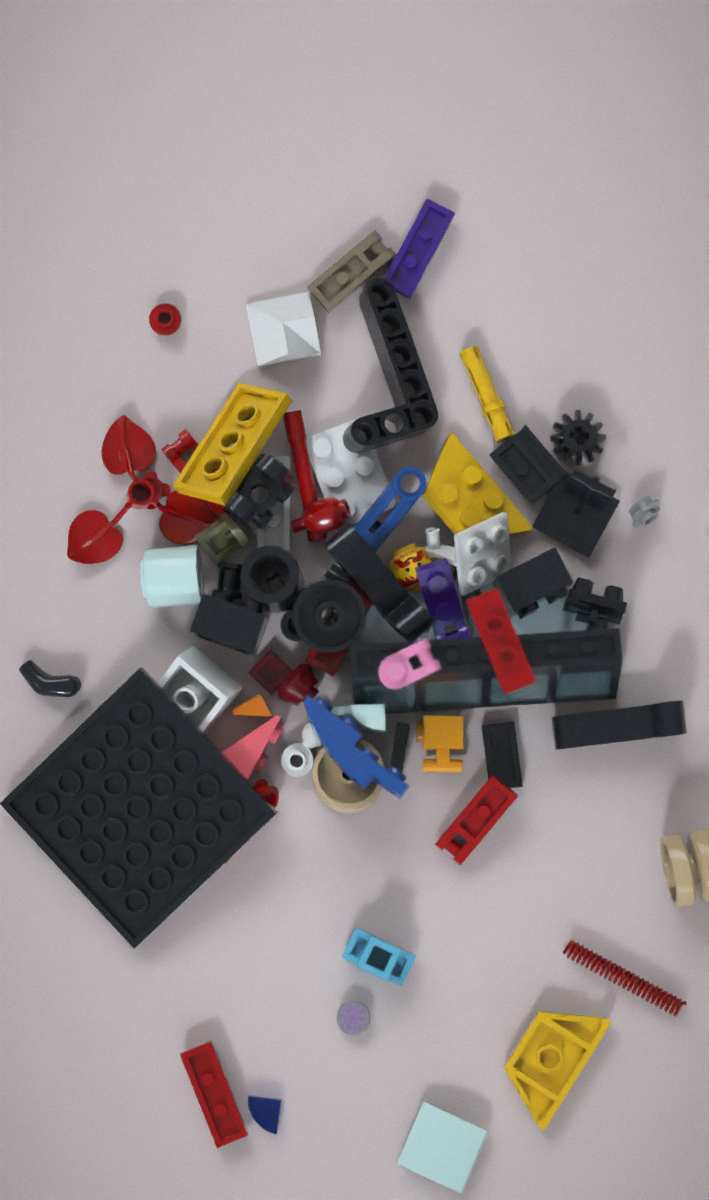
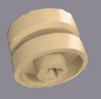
M361 740L356 747L361 750L364 746L374 752L380 758L377 763L385 768L379 752L372 744ZM324 748L319 751L313 763L312 779L316 794L325 806L338 813L354 814L366 810L377 801L383 789L382 786L372 781L366 791L363 790L352 780L343 778L344 772L336 765Z
M702 828L690 831L687 838V846L679 834L660 837L664 877L675 908L694 905L697 896L696 889L700 898L704 902H709V829Z

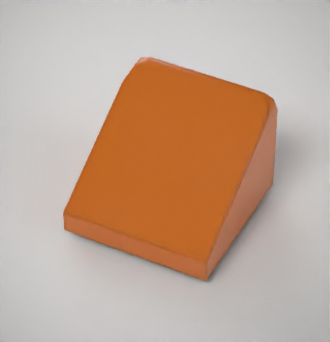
M259 694L239 704L232 710L235 716L273 718L262 695Z

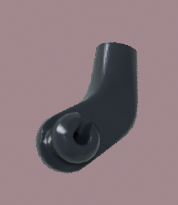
M32 660L25 662L19 668L27 683L39 695L72 697L81 689V681L78 677L72 675H49Z

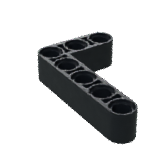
M376 278L369 283L360 294L359 305L395 407L360 417L344 431L342 437L343 444L346 449L353 453H363L420 436L437 422L439 416L395 288L391 282L384 278ZM371 292L380 294L383 302L373 299ZM382 322H388L392 326L393 332H387L383 328ZM393 352L400 353L404 358V363L396 361L393 357ZM403 382L412 384L415 393H409L404 388ZM414 412H419L424 416L425 424L419 423L416 420ZM385 420L391 421L395 425L396 433L387 430ZM355 429L362 430L366 435L367 441H360L355 435Z

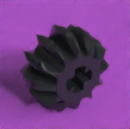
M576 410L573 416L574 421L565 413L561 417L564 425L558 422L554 423L553 429L559 434L551 435L550 442L560 443V445L554 448L553 453L556 455L564 451L566 454L563 457V463L566 464L571 456L574 457L575 466L581 465L582 456L588 463H592L594 461L592 452L596 454L602 453L603 448L597 443L605 441L606 435L595 433L602 428L603 424L597 422L591 425L590 422L593 419V414L589 413L585 420H581V411ZM575 431L579 432L580 437L585 438L581 445H576V440L570 439Z

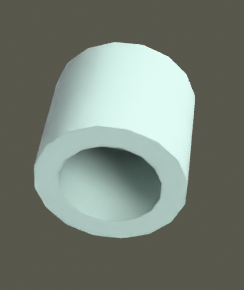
M198 545L155 548L144 551L143 559L140 562V580L143 597L147 599L150 608L200 604L204 593V576Z

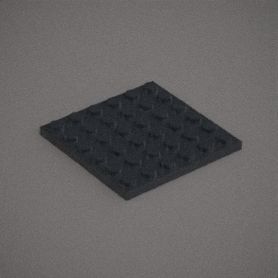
M143 667L139 668L0 803L134 949L278 813Z

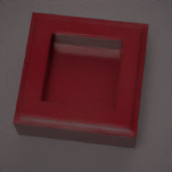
M270 649L248 674L272 696L293 670Z

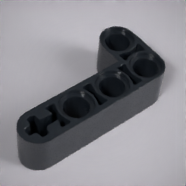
M347 522L323 544L328 553L381 616L407 642L416 641L436 623L429 612L406 591L351 524Z
M683 700L551 717L555 750L687 734Z

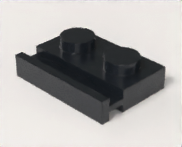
M526 425L517 434L511 436L489 454L494 463L531 506L568 476Z

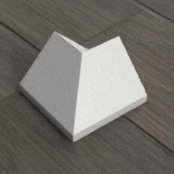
M309 292L246 304L258 367L321 355Z

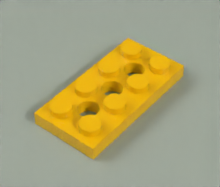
M238 383L174 482L173 487L180 494L225 505L238 489L293 402L289 395L284 392Z

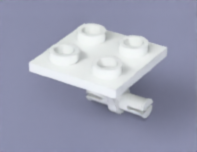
M502 512L454 534L455 547L440 544L439 528L430 527L425 530L427 554L432 562L446 558L449 564L457 567L459 594L463 596L493 582L497 576L512 569L507 513Z

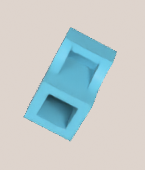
M358 927L355 928L342 955V958L352 962L357 967L400 986L403 985L416 955Z

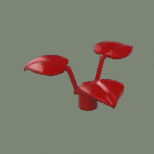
M125 415L120 416L109 428L103 441L101 457L105 468L111 474L122 475L128 472L133 482L130 484L126 494L127 503L110 522L104 513L96 510L84 511L76 516L68 532L67 557L72 561L82 564H97L113 558L119 552L123 543L122 534L114 526L131 507L140 510L153 504L158 510L164 512L159 519L160 531L167 540L179 545L196 542L197 539L194 536L216 521L213 512L202 499L180 494L177 491H173L168 495L166 506H163L158 498L154 497L152 484L135 475L134 471H145L151 466L155 458L156 448L151 436Z

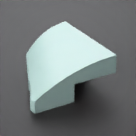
M385 704L347 705L333 707L331 711L341 720L346 716L360 726L358 731L370 733H385L386 731Z

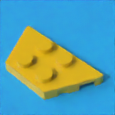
M452 432L445 439L444 447L435 463L422 497L453 534L459 533L502 512L507 513L509 535L527 534L533 528Z
M538 1011L503 1066L536 1124L542 1131H545L612 1023L608 1018Z

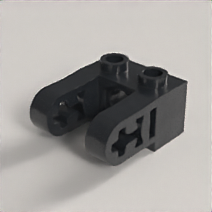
M262 453L251 466L233 496L225 505L221 506L252 532L257 527L263 529L274 516L271 510L279 501L283 504L293 493L294 488L291 486L294 483L293 476L273 456L268 453L266 455ZM257 487H265L269 490V497L263 503H256L251 499V494Z

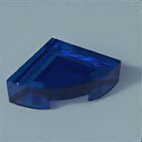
M248 1095V1108L253 1119L265 1131L277 1134L281 1099Z

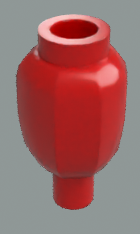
M328 497L319 500L305 509L303 517L292 520L291 527L294 533L305 529L316 534L333 531L342 527L345 519L351 517L350 507L346 499L338 500L335 497Z

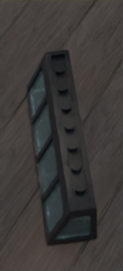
M620 628L518 634V639L536 682L506 695L503 694L480 637L429 640L432 646L429 650L434 660H439L442 669L397 690L389 689L382 684L378 675L379 666L388 656L418 641L350 645L354 705L385 704V714L616 699L622 665ZM417 655L408 659L413 671L422 667Z

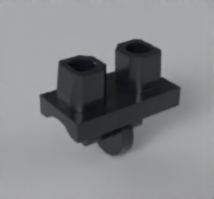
M578 577L573 588L569 589L563 611L576 614L575 621L587 623L585 630H594L595 626L607 628L609 622L620 625L627 607V603L623 602V588L613 585L606 586L602 597L591 594L593 588L591 580Z

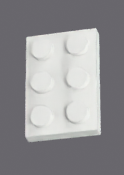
M356 419L306 439L311 467L324 499L335 497L338 500L346 499L348 502L351 517L345 519L344 525L347 522L351 525L357 524L389 484L375 449L363 453H353L346 449L343 444L342 437L344 431ZM355 429L356 437L360 441H367L365 433L362 430ZM395 498L391 501V503L387 506L383 513L393 510L396 507L397 503L395 501Z

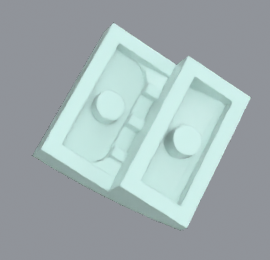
M423 1101L397 1164L443 1186L463 1193L489 1130L461 1116H455L429 1102Z

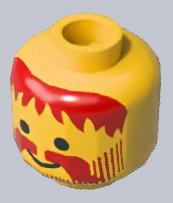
M413 543L392 553L393 559L389 562V569L406 590L411 589L413 594L421 592L415 567L431 563L432 560L427 554L425 547H417L416 543Z

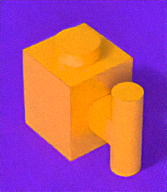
M423 716V723L416 724V742L423 743V750H436V759H423V772L462 773L463 760L450 759V750L463 749V716Z

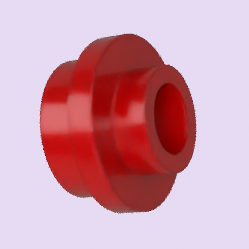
M159 304L150 312L149 324L152 330L161 336L172 335L181 326V314L171 304ZM168 314L171 316V320L167 324H162L159 322L160 316Z

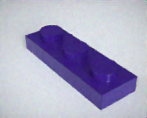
M428 198L424 202L384 279L392 283L396 293L410 300L455 217V212Z

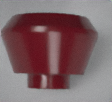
M300 664L289 674L277 690L279 699L299 706L302 702L304 703L307 696L312 699L316 697L320 692L316 688L319 681L309 664Z

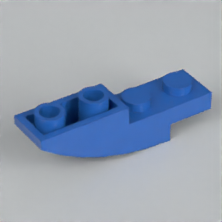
M307 696L304 700V707L309 722L323 748L336 765L363 790L366 791L371 782L375 781L401 800L409 787L404 782L407 777L392 766L388 770L377 763L380 758L368 748L363 746L359 750L356 747L362 740V734L358 732L360 729L359 725L346 716L342 720L331 713L333 707L322 698L317 696L313 700Z

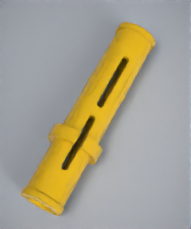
M477 345L461 351L459 356L465 365L467 374L482 407L480 412L483 417L487 418L495 441L497 443L502 442L515 434L505 411L506 404L504 400L500 399L479 347Z

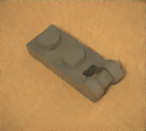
M376 231L369 234L307 286L309 292L328 313L395 259L396 253L391 248L387 249L381 242L382 237ZM370 250L377 256L372 262L365 256V253Z

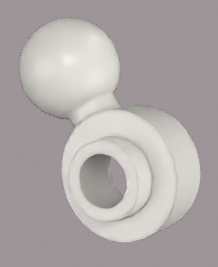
M310 722L302 730V743L290 745L283 751L281 756L282 768L287 774L294 777L304 776L312 770L315 761L312 750L314 747L322 746ZM297 754L302 757L303 763L301 766L293 765L291 761L293 755Z

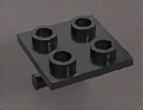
M575 468L573 474L566 472L568 476L557 483L552 489L532 527L589 558L620 500L613 497L617 490L601 483L599 477L594 475L592 478Z

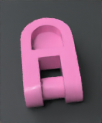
M428 638L420 640L382 661L379 666L378 675L384 686L397 690L442 669L439 660H434L429 650L432 646ZM417 655L422 667L413 671L408 659Z

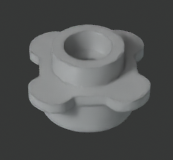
M649 496L638 500L629 509V514L634 521L632 525L638 527L641 524L647 526L652 523L659 515V500L652 501Z

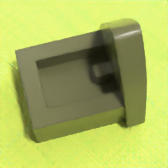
M227 512L221 514L220 519L194 536L215 565L239 547L249 543L247 536Z

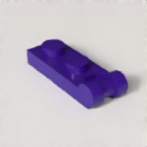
M444 558L415 567L426 609L436 621L432 625L435 640L470 638L447 559ZM455 623V631L444 633L443 627Z

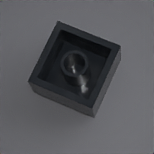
M556 547L497 576L492 584L494 588H498L509 617L518 615L519 619H522L536 612L540 608L538 603L547 600L548 604H552L565 597L569 593L568 588L573 584V580Z
M213 591L211 596L203 593L190 632L201 639L256 658L269 621L267 616L263 615V608L244 602L243 606L240 607L232 604V597Z

